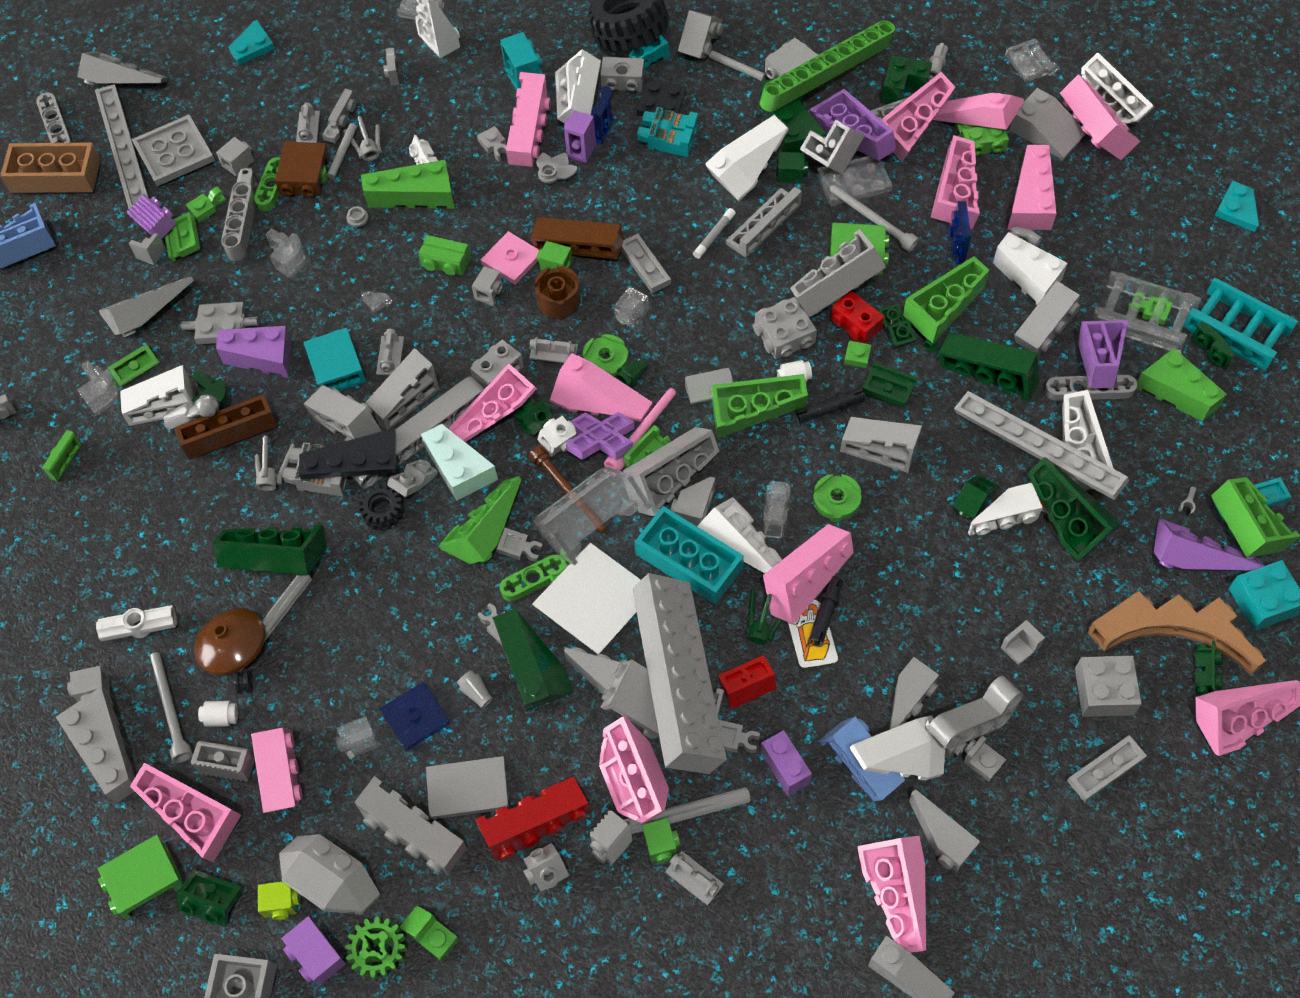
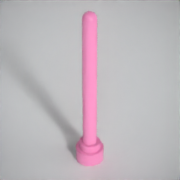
M670 388L631 435L629 440L633 441V446L643 437L676 395L675 389ZM608 456L604 461V465L610 472L619 474L625 467L624 458L621 456L615 460Z

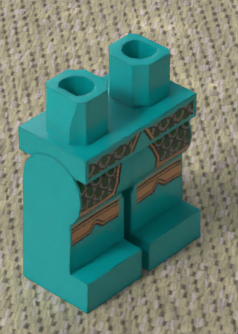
M657 107L655 113L645 111L642 125L650 126V128L640 126L637 140L648 143V149L650 150L655 148L662 152L688 157L698 127V113L690 112L689 115H683L671 110L663 111L661 107Z

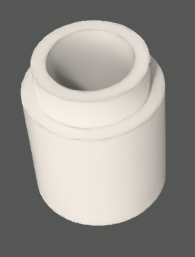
M803 360L781 364L780 369L777 370V377L804 374L806 383L807 380L812 379L809 361L803 362Z
M205 701L204 705L199 707V721L203 722L204 727H224L237 724L238 705L237 703H231V701Z

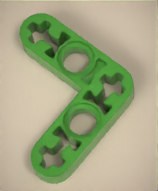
M281 157L269 160L254 195L256 206L260 211L273 209L280 193L277 185L267 187L266 185L271 181L275 182ZM325 166L323 167L320 184L328 179Z
M559 555L548 556L503 579L500 583L502 597L507 601L513 602L550 583L552 584L568 565ZM555 563L556 566H559V570L555 571V569L551 568V564ZM542 568H544V571L547 573L546 577H544ZM531 573H536L540 576V579L535 583H530L526 580L527 576ZM520 579L523 580L524 588H522V584L519 582ZM511 585L515 588V592L511 593L507 587Z

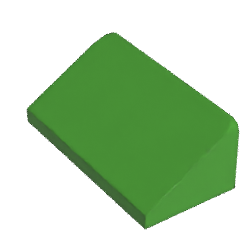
M145 344L107 367V369L121 387L160 362L149 346Z

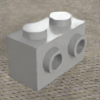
M501 340L496 345L491 346L481 359H477L470 368L471 375L485 389L508 364L519 372L524 367L522 354L504 340Z

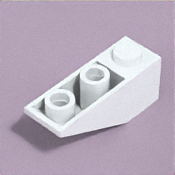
M1028 483L1007 489L971 522L968 531L969 536L975 534L985 535L991 530L999 528L1004 530L1015 524H1029L1037 520L1042 510V505L1033 484Z

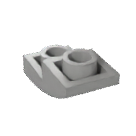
M420 459L408 463L403 473L391 476L387 485L406 497L428 484L438 474V470L433 468L429 462Z

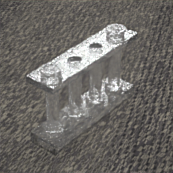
M1111 271L1107 287L1112 288L1105 308L1096 306L1092 321L1128 320L1125 337L1169 351L1175 348L1181 353L1187 334L1181 333L1188 312L1192 308L1198 309L1201 298L1191 293L1180 292L1128 276L1124 273ZM1121 291L1132 295L1135 294L1127 315L1113 312ZM1151 296L1158 298L1149 322L1136 319L1143 298L1148 300ZM1167 301L1173 303L1172 307L1179 309L1172 329L1158 325Z

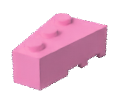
M278 728L251 734L263 813L300 806L299 800H302L303 796L301 786L297 781L298 764L295 758L293 729Z

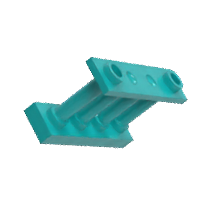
M1214 277L1206 293L1211 297L1201 311L1195 308L1191 309L1183 327L1195 332L1201 321L1205 322L1223 337L1236 356L1266 371L1277 353L1272 350V347L1281 334L1289 337L1298 321ZM1219 301L1231 306V309L1221 322L1209 316ZM1239 312L1252 317L1242 333L1229 327ZM1260 323L1273 329L1264 344L1250 338Z

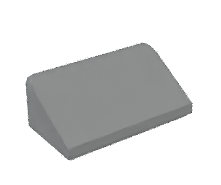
M730 368L685 377V387L690 404L711 401V385L733 382Z

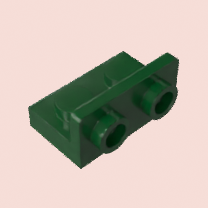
M194 869L176 892L178 910L185 915L201 918L212 925L217 924L226 927L229 923L228 913L241 896L242 886Z

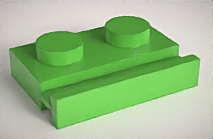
M191 212L173 219L177 224L165 235L168 257L173 262L179 256L185 257L200 249L195 216Z

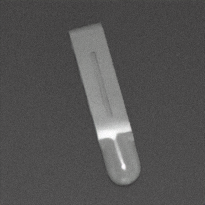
M243 168L238 173L237 183L232 188L221 243L228 258L233 261L243 259L247 252L256 207L254 195L258 187L252 168Z

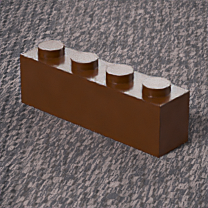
M537 217L531 240L533 246L538 250L543 249L546 241L571 247L572 255L618 259L624 235L621 224Z
M265 394L217 411L212 417H201L175 427L180 445L190 460L275 428L277 423Z

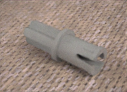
M944 43L936 46L934 55L930 58V62H932L930 80L938 75L946 64L945 58L948 46L944 45Z

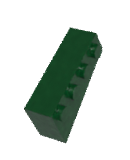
M774 79L760 82V100L765 84ZM798 98L775 111L764 110L768 119L775 115L789 129L779 145L781 152L805 153L800 148L810 130L826 138V132Z
M949 332L939 350L941 367L967 378L973 375L980 383L987 386L990 383L1002 387V392L1006 394L1017 393L1023 396L1021 400L1030 403L1040 382L1038 354L1027 349L1023 350L1006 344H998L985 339Z

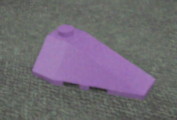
M1161 518L1158 521L1154 554L1163 566L1168 568L1176 566L1182 569L1255 570L1265 566L1257 557L1247 558L1243 551L1228 545H1225L1224 549L1221 548V545L1210 537L1204 536L1200 539L1184 526Z

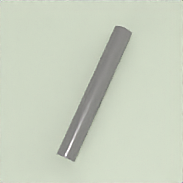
M713 50L709 55L710 59L760 81H764L766 77L765 73Z
M353 123L349 124L327 173V176L331 179H335L357 129V126Z

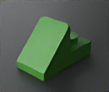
M419 906L414 908L399 927L440 961L443 960L459 940L456 935L439 923L434 915Z

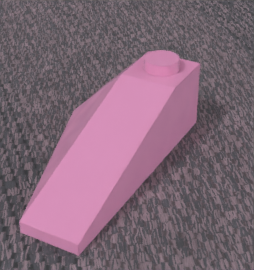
M989 93L950 100L944 104L933 120L1007 129L1023 105L1024 99L1013 95Z
M571 353L560 369L550 398L551 403L568 411L578 412V410L598 416L599 413L614 415L619 412L632 421L642 422L653 405L650 400L594 363Z
M508 364L448 429L466 442L519 408L537 388L513 366Z

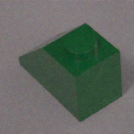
M978 474L965 483L953 507L958 509V513L963 517H972L974 519L984 510L998 490L999 485Z

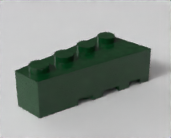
M323 524L314 525L313 529L303 530L302 526H292L291 530L278 531L277 527H268L260 532H255V528L222 530L212 542L217 567L229 568L231 570L244 569L254 572L267 571L276 574L289 573L299 576L308 575L327 550Z

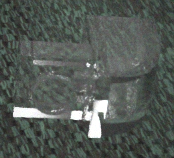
M271 228L266 233L271 248L275 250L270 255L276 270L292 278L305 263V253L300 239L294 232L287 237L284 233H278Z
M87 360L80 366L90 381L76 390L86 405L97 416L115 402L119 390L108 369L103 372L98 365L93 367Z

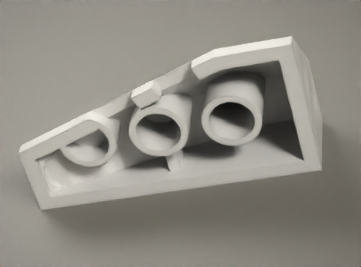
M932 716L912 720L855 743L850 747L865 771L888 774L892 771L900 773L901 777L908 778L910 775H916L919 780L925 781L944 774L945 747L928 731V726L933 721Z

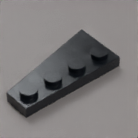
M392 428L300 453L299 477L300 479L394 474L396 473V430Z

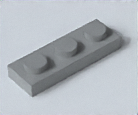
M639 234L623 240L621 251L651 293L671 284L670 277Z
M1129 735L1069 777L1067 782L1085 802L1142 762L1147 755Z

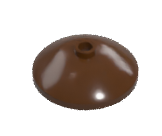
M246 608L228 609L215 615L203 626L196 638L194 656L197 663L203 670L213 675H228L243 669L261 651L266 635L265 625L255 612Z

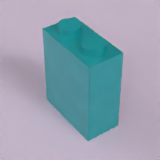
M347 328L335 330L332 333L314 337L303 342L319 388L324 385L330 389L335 388L341 391L366 382Z

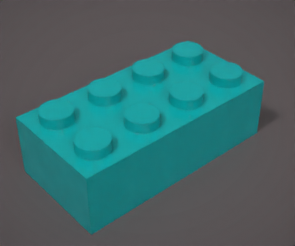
M662 506L634 541L635 554L674 579L690 582L691 590L715 605L744 567V555Z

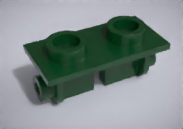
M1212 641V647L1210 648L1206 644H1200L1195 650V667L1205 668V671H1195V689L1199 695L1223 689L1222 673H1218V665H1223L1222 650L1217 649L1215 641Z

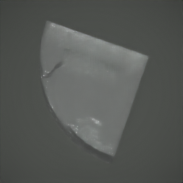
M367 291L361 294L363 301L372 313L392 303L391 298L385 293Z

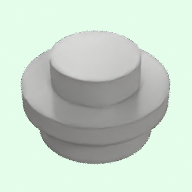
M352 207L348 211L347 222L353 227H361L367 223L368 214L362 207Z

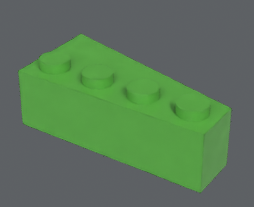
M445 160L361 175L363 192L368 208H396L397 205H405L407 208H415L416 206H428V208L447 206V209H455Z
M973 256L906 298L903 316L921 334L934 343L985 288L989 269Z
M804 374L711 385V400L717 439L793 412L796 409L806 407L808 394Z

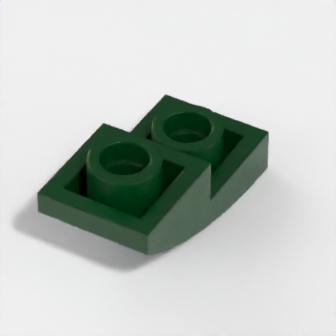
M899 303L877 310L884 316L883 329L895 348L917 340L909 320H906L903 316Z
M1201 321L1191 340L1208 350L1205 358L1214 365L1226 370L1234 356L1232 349L1219 333Z

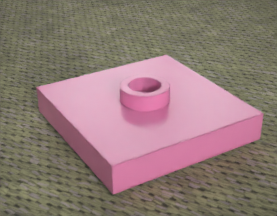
M508 231L481 259V264L490 269L499 270L503 274L504 279L516 285L538 262L537 254L539 250Z

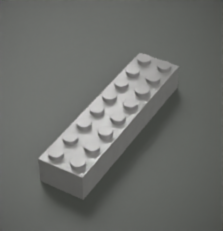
M648 573L633 588L665 768L710 774L727 758L691 585L687 581Z

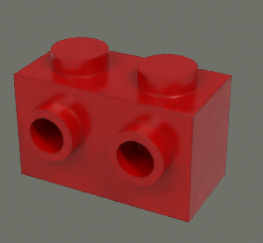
M849 291L832 306L831 312L833 323L837 327L843 328L852 339L858 340L860 343L866 344L883 327L884 316L852 291Z

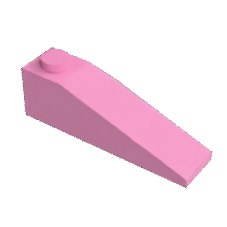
M1293 680L1220 690L1196 697V722L1213 752L1220 756L1241 749L1246 745L1245 740L1254 734L1259 736L1264 732L1263 728L1273 720L1276 722L1280 721L1300 706V681Z
M920 836L857 846L863 876L866 882H870L876 894L874 899L878 906H882L887 917V927L894 941L910 953L925 951V861Z

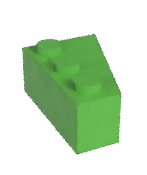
M1247 477L1229 479L1211 495L1247 558L1283 552L1300 538V534L1296 530L1292 533L1282 522L1284 517L1280 513L1275 514L1265 504L1268 500Z

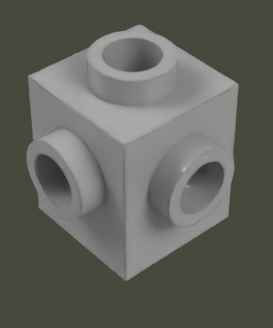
M552 843L532 851L528 857L523 859L527 866V869L523 871L530 885L536 883L541 892L545 889L553 888L559 881L570 876Z

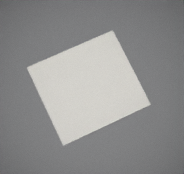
M590 543L532 605L599 654L637 612L633 588L641 580Z

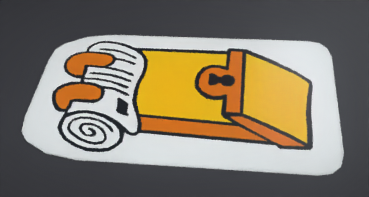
M817 600L811 602L794 624L788 622L798 662L804 668L831 664L838 660L830 628H828L822 647L812 646L814 640L812 644L808 643V638L810 637L820 606Z

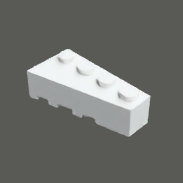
M1089 391L1065 394L1062 407L1063 442L1113 468ZM1068 475L1074 482H1076L1084 490L1093 489L1090 486Z

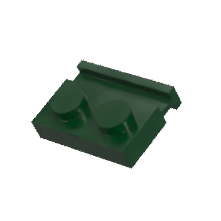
M874 362L861 393L905 408L918 377Z

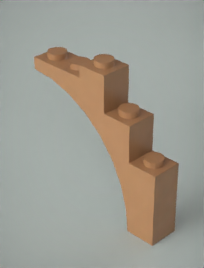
M1138 591L1095 620L1087 632L1103 651L1134 638L1163 635L1198 641L1209 647H1212V641H1215L1217 649L1222 650L1224 655L1234 660L1249 675L1257 672L1266 662L1261 651L1247 641L1239 628L1232 625L1237 615L1232 607L1224 603L1220 597L1196 613L1192 604L1184 600L1179 594L1156 610L1152 601Z

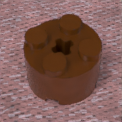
M557 266L554 269L548 267L537 275L535 279V294L537 306L541 312L558 320H564L578 309L581 302L580 286L577 275L573 270L565 266Z

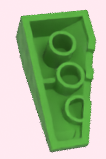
M517 476L504 480L484 499L486 504L478 507L476 510H472L468 514L470 519L461 527L456 525L439 544V548L469 564L484 563L489 560L493 555L492 551L498 545L522 479Z

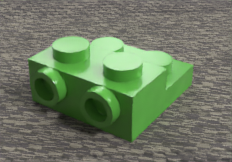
M961 123L954 124L958 137L975 142V156L998 153L1007 149L1009 138L1005 129Z

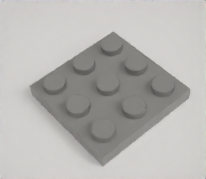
M190 115L131 139L156 186L215 161Z

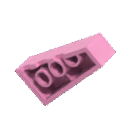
M520 72L521 88H517V108L513 109V126H510L506 153L508 164L533 167L535 158L539 157L538 144L543 141L542 128L547 125L546 112L550 111L551 98H548L545 74Z
M827 524L763 575L767 595L772 594L769 607L771 615L791 624L795 623L831 580L832 576L838 572L854 553L850 532Z
M146 763L143 764L130 785L202 858L213 863L241 817V814Z

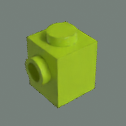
M284 882L258 885V912L264 918L285 920L289 918V915L297 914V905L301 904V894Z

